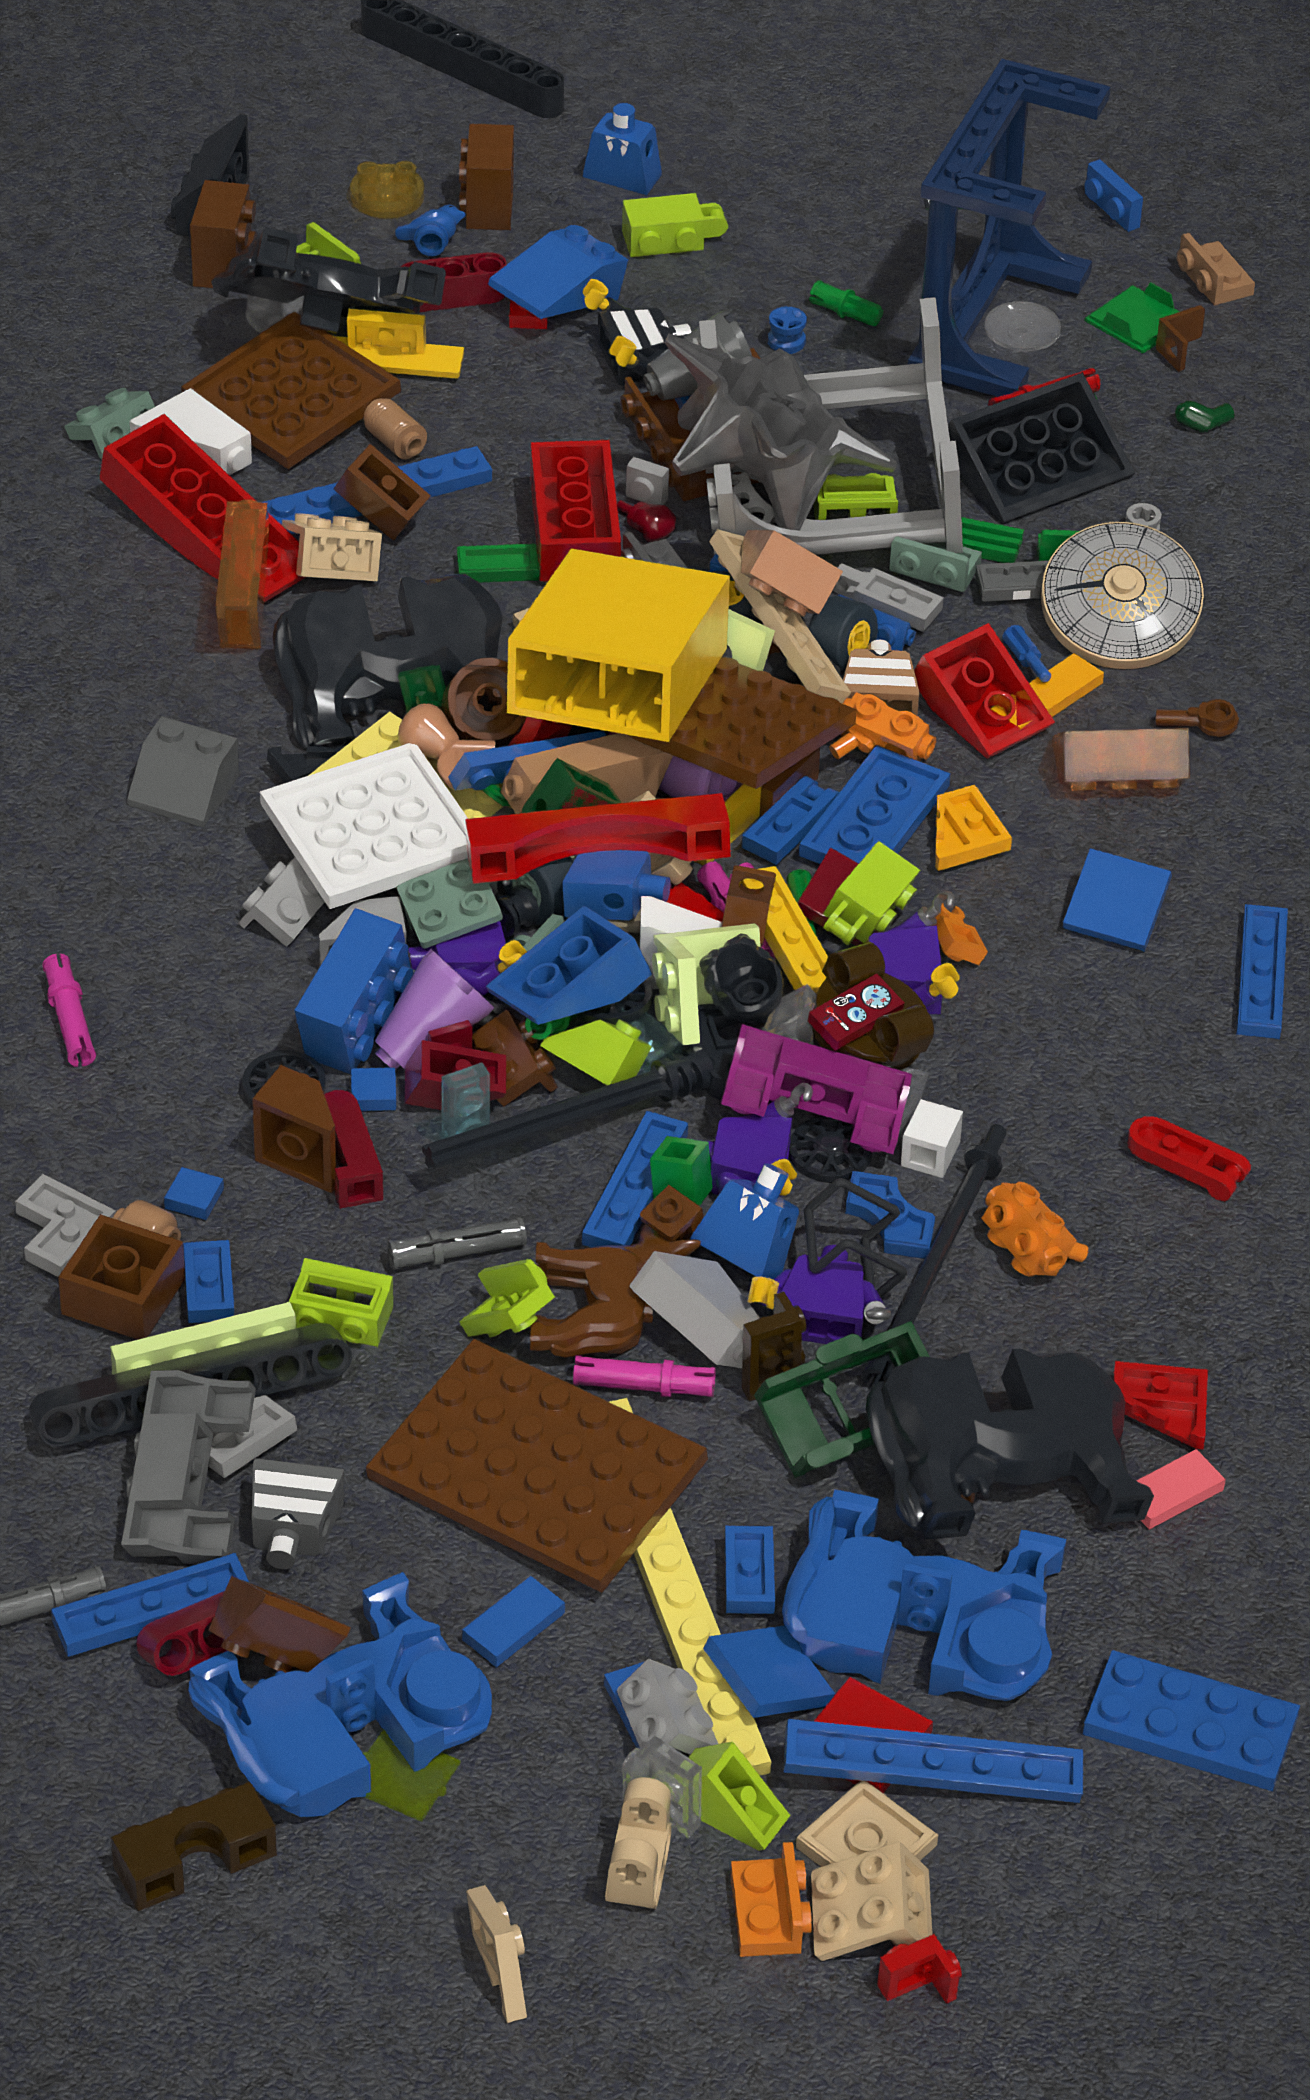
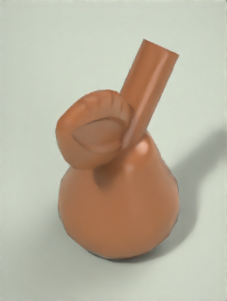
M419 704L412 708L402 719L398 730V741L401 746L408 743L415 744L425 757L438 760L437 769L440 777L451 789L454 788L448 776L464 753L495 748V741L459 740V736L450 725L446 715L433 704Z

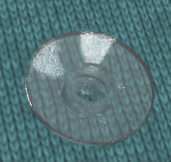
M1014 301L1001 304L988 313L985 319V331L994 343L1003 348L1019 352H1032L1045 349L1054 344L1060 336L1061 323L1057 315L1045 306L1026 301Z

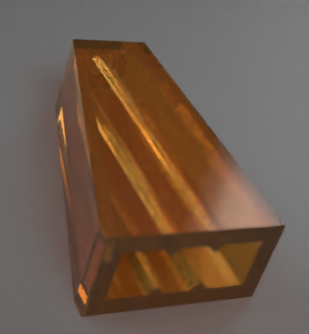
M254 500L227 501L216 596L220 648L261 649L269 537L268 503Z

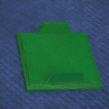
M1150 282L1145 291L1133 285L1085 317L1084 321L1144 354L1156 345L1159 319L1180 311L1174 308L1171 293Z

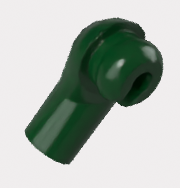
M1186 401L1180 403L1175 409V418L1179 423L1199 432L1212 430L1234 420L1235 417L1234 410L1229 403H1224L1211 409L1195 401Z

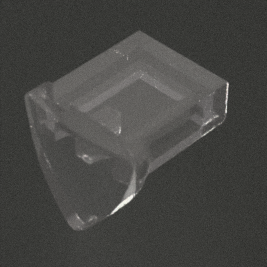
M806 984L782 997L780 1005L769 1015L762 1030L813 1045L812 1027L807 1022L809 1012L815 1006L816 993Z

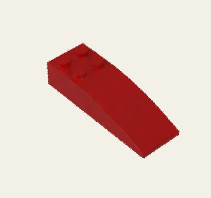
M165 414L104 447L99 479L155 533L209 575L259 604H263L306 578L296 574L299 541Z

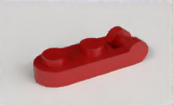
M1144 1116L1136 1119L1129 1128L1128 1148L1132 1154L1206 1188L1209 1194L1216 1200H1229L1236 1191V1182L1243 1181L1251 1171V1164L1243 1155L1164 1119Z

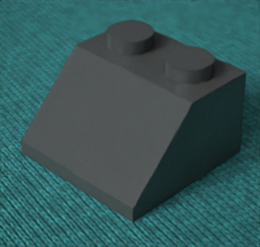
M161 716L143 742L128 794L127 805L204 828L239 776L238 738Z

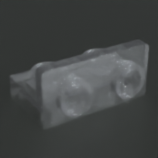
M654 1736L642 1749L635 1748L626 1757L621 1769L623 1773L622 1802L627 1784L631 1780L640 1777L659 1780L670 1789L671 1793L669 1823L672 1824V1828L689 1838L701 1826L702 1767L657 1736Z

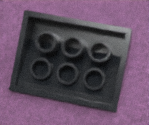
M1083 372L952 419L948 424L950 441L956 442L960 480L1002 525L1132 477L1135 474Z

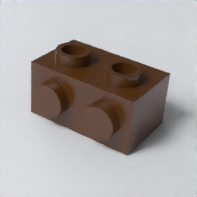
M371 444L347 468L333 489L393 541L417 516L431 496Z

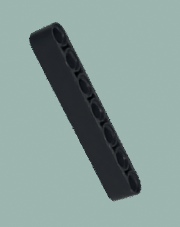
M361 0V32L365 37L536 116L554 118L563 113L564 76L559 71L403 0Z
M316 1323L48 1390L38 1394L32 1400L29 1407V1416L40 1437L48 1445L54 1447L67 1446L142 1427L146 1401L137 1402V1399L143 1391L148 1390L151 1371L179 1370L209 1379L250 1381L256 1388V1398L340 1376L349 1368L352 1362V1352L349 1345L332 1325ZM334 1344L332 1351L328 1355L317 1357L323 1346ZM290 1355L288 1362L284 1366L273 1368L274 1362L279 1357ZM245 1366L243 1373L239 1377L228 1379L229 1373L233 1369ZM110 1401L104 1411L91 1413L97 1403ZM56 1412L64 1413L58 1423L53 1425L45 1424L52 1414Z

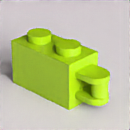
M696 193L623 200L622 232L630 257L704 250V238L721 236L728 229V223L722 207L717 203L699 204Z
M878 841L837 889L823 914L829 918L823 928L839 937L846 945H849L855 937L861 942L866 943L868 937L876 931L885 932L897 916V913L893 911L896 906L904 910L917 892V889L912 884L920 870Z

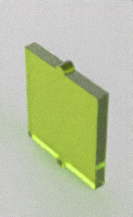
M383 1729L369 1751L363 1752L370 1763L371 1791L366 1793L365 1798L422 1822L437 1798L446 1795L447 1789L445 1786L457 1770L461 1760L441 1752L426 1767L414 1772Z

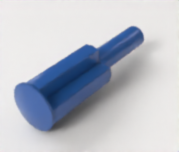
M1013 625L1007 628L1002 636L1004 644L1010 648L1023 667H1031L1041 682L1049 681L1051 673L1041 662V653L1025 633L1024 628L1020 625Z

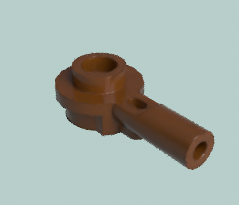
M1221 699L1202 702L1199 707H1190L1188 710H1156V725L1196 726L1202 732L1214 737H1222L1233 733L1239 724L1238 713L1235 711L1234 706L1230 702Z

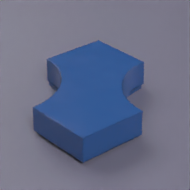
M853 1171L852 1183L896 1205L900 1210V1215L879 1233L884 1243V1253L925 1259L931 1248L936 1216L933 1213L919 1210L909 1204L898 1189L897 1177ZM848 1192L845 1214L859 1217L874 1226L889 1213L873 1203Z

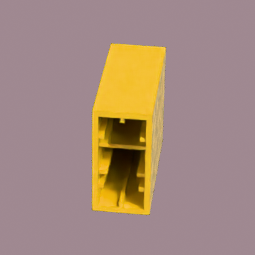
M570 549L508 638L507 713L669 742L727 649L730 576Z

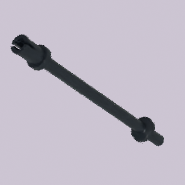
M993 1124L982 1145L971 1146L965 1152V1166L969 1171L891 1329L910 1321L914 1324L984 1179L997 1177L1001 1172L1003 1166L998 1151L1007 1135V1131L1002 1125ZM889 1354L869 1361L867 1367L863 1370L862 1379L865 1384L869 1382L873 1373L876 1374L869 1387L872 1388L878 1382L886 1381L895 1368Z

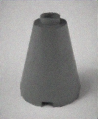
M727 310L718 312L708 319L715 320L718 338L731 356L735 359L752 356L735 320L730 323L726 321L725 318L730 314ZM697 327L683 339L693 343V338L700 337V327ZM670 349L647 365L648 373L643 375L650 395H658L662 401L691 396L697 389V381L684 363L672 354Z

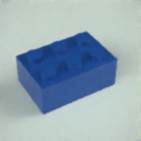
M354 908L294 1010L304 1053L314 1058L318 1063L351 1074L352 1068H357L360 1061L364 1062L368 1059L373 1048L375 1035L380 1027H383L394 1008L396 999L400 992L403 993L413 975V969L410 967L408 957V945L405 942L401 924Z

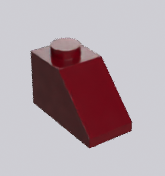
M422 1040L405 1065V1104L450 1111L500 1099L506 1094V1055Z

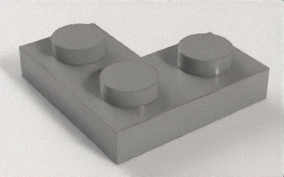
M42 1174L15 1201L16 1214L44 1227L24 1248L25 1260L59 1277L99 1215L113 1218L116 1210Z

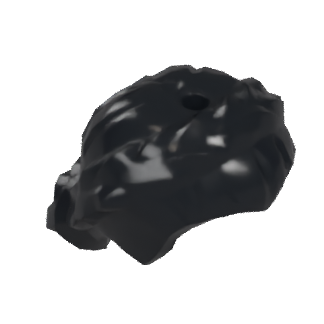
M740 933L728 940L723 947L711 950L700 960L699 966L704 977L705 990L712 997L715 1007L721 1010L726 1017L744 1023L751 1021L759 1022L765 1016H769L780 1005L784 986L782 971L776 965V960L770 956L769 952L757 946L755 940L751 939L747 934Z

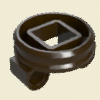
M867 942L828 956L822 970L827 978L819 987L810 1011L876 973L905 1004L902 1010L877 1018L869 1036L865 1033L836 1051L811 1026L812 1032L822 1048L897 1070L907 1068L918 1058L920 1053L927 1051L934 1035L932 1018L923 1001L908 985L885 973L884 957L874 943Z

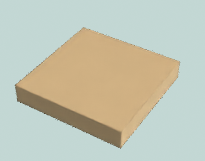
M860 1780L797 1836L796 1848L823 1867L900 1841L918 1860H922L937 1846L938 1834L867 1781Z

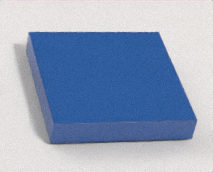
M1090 848L1066 912L1063 928L1145 952L1172 878L1171 871Z
M785 1625L709 1636L703 1647L753 1718L826 1707L835 1696V1692L809 1657L805 1656L800 1645Z

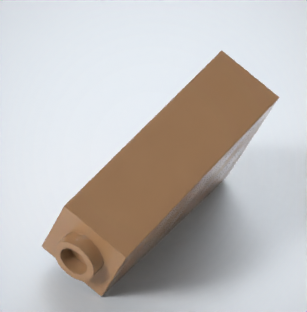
M617 733L516 757L508 775L504 779L501 793L516 814L522 813V807L552 763L559 758L608 783L620 801L628 803L646 791H649L654 797L656 796L673 755L641 743L626 734Z

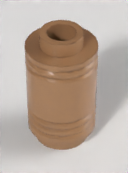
M380 398L372 401L367 406L364 412L366 429L397 457L410 459L422 451L427 441L425 428L393 400Z

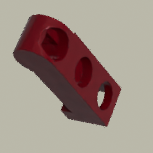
M333 1090L325 1093L324 1095L335 1124V1150L339 1168H335V1197L339 1209L383 1201V1171L356 1097L344 1090Z

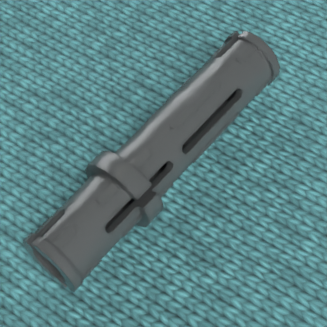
M517 1217L512 1220L440 1233L437 1229H430L423 1236L395 1241L388 1240L387 1252L393 1270L399 1267L431 1262L433 1266L443 1264L444 1259L516 1246H526L527 1236L522 1218Z
M98 1565L94 1568L59 1578L56 1574L46 1577L45 1582L0 1594V1626L38 1614L51 1612L53 1608L107 1592L100 1566Z

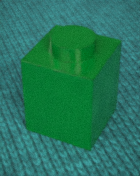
M666 1136L650 1158L653 1197L655 1199L670 1185L700 1206L713 1188L709 1142Z

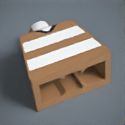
M874 640L869 643L867 649H854L851 651L843 677L844 683L851 691L848 698L852 699L856 692L862 695L871 694L883 700L889 707L895 710L909 711L917 716L919 689L908 652L892 650L891 645L884 640Z

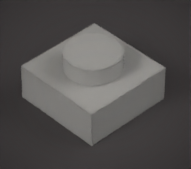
M633 457L628 463L626 470V497L648 504L664 505L668 500L669 468Z

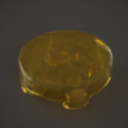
M367 161L357 166V174L353 177L350 184V198L353 205L366 215L377 218H398L411 214L422 205L424 201V182L419 174L416 173V165L410 161H400L396 164H376Z

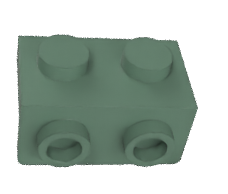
M120 388L105 396L106 402L101 405H92L81 409L76 413L77 419L64 426L70 440H92L99 458L102 459L104 447L130 433L131 419L155 407L149 391L128 392L126 388Z
M896 536L891 543L889 571L965 592L976 573V565L981 564L982 552L963 547V553H954L946 550L945 542L922 544Z

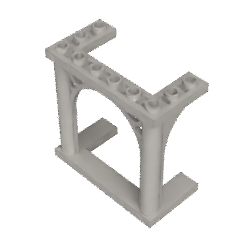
M935 297L920 299L923 363L804 375L810 388L821 396L825 409L926 399L941 509L833 520L805 519L800 531L780 528L772 525L776 523L773 506L759 496L752 486L749 476L742 469H733L730 467V463L714 465V467L706 469V474L714 473V478L707 479L709 507L717 506L709 508L712 534H715L717 529L745 536L747 530H775L815 555L890 548L896 536L922 544L945 542L947 551L963 553L960 471L956 442L950 441L942 387L940 330ZM715 320L699 321L700 337L693 338V343L719 354L727 353L731 358H734L720 342L716 332ZM737 471L742 472V473L739 474V475L733 474L734 472H737ZM740 498H747L749 502L741 505ZM760 512L765 516L760 520L751 513Z

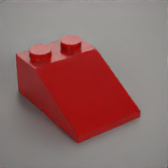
M989 623L924 654L914 669L919 692L931 710L987 759L1053 726L1055 723ZM1012 694L1016 697V704L1014 699L1011 697ZM995 705L1000 706L1006 710L1007 715L1000 716L990 710V708ZM1015 711L1017 726L1010 722ZM1031 721L1021 730L1018 728V725Z

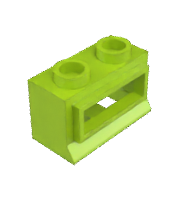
M869 473L865 476L827 475L813 503L815 520H826L827 510L849 509L848 518L866 516V509L886 508L887 514L897 513L898 500L893 476H881L877 473Z
M304 1258L300 1275L289 1299L296 1316V1328L316 1323H326L332 1325L344 1340L351 1343L378 1347L393 1309V1276ZM314 1284L336 1288V1298L313 1294ZM357 1293L373 1296L370 1305L355 1303L354 1300Z

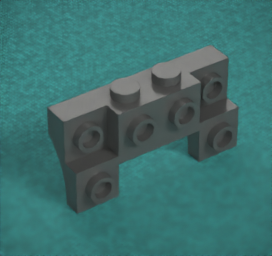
M179 1370L151 1371L141 1432L136 1434L134 1441L136 1454L134 1473L127 1482L129 1502L121 1546L131 1557L177 1556L183 1564H200L229 1555L235 1518L229 1511H201L213 1434L249 1432L256 1388L250 1381L209 1379Z

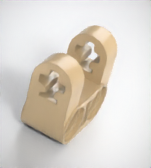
M640 1777L631 1780L627 1784L622 1804V1814L608 1869L605 1901L653 1909L657 1908L672 1824L669 1823L670 1789L659 1780Z

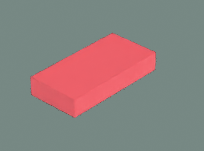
M1195 1449L1136 1480L1150 1487L1154 1494L1147 1515L1141 1521L1150 1530L1223 1491L1226 1479Z

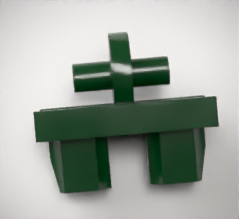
M440 665L417 667L414 670L399 672L398 679L407 712L419 704H433L442 711V698L446 687Z

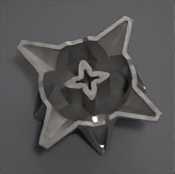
M668 334L665 344L672 354L684 363L699 384L696 391L678 411L679 425L681 428L691 431L672 462L674 469L680 476L714 467V465L730 463V467L733 469H742L751 479L763 483L772 503L778 527L800 531L832 466L844 463L863 465L881 471L893 472L896 470L897 462L848 427L843 418L833 417L823 407L821 396L810 388L794 356L779 348L761 359L752 356L734 359L727 353L719 354Z

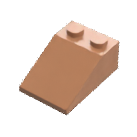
M747 530L744 536L741 573L751 578L748 585L766 596H770L773 591L785 599L783 606L797 615L804 617L806 612L819 614L843 571L775 530Z

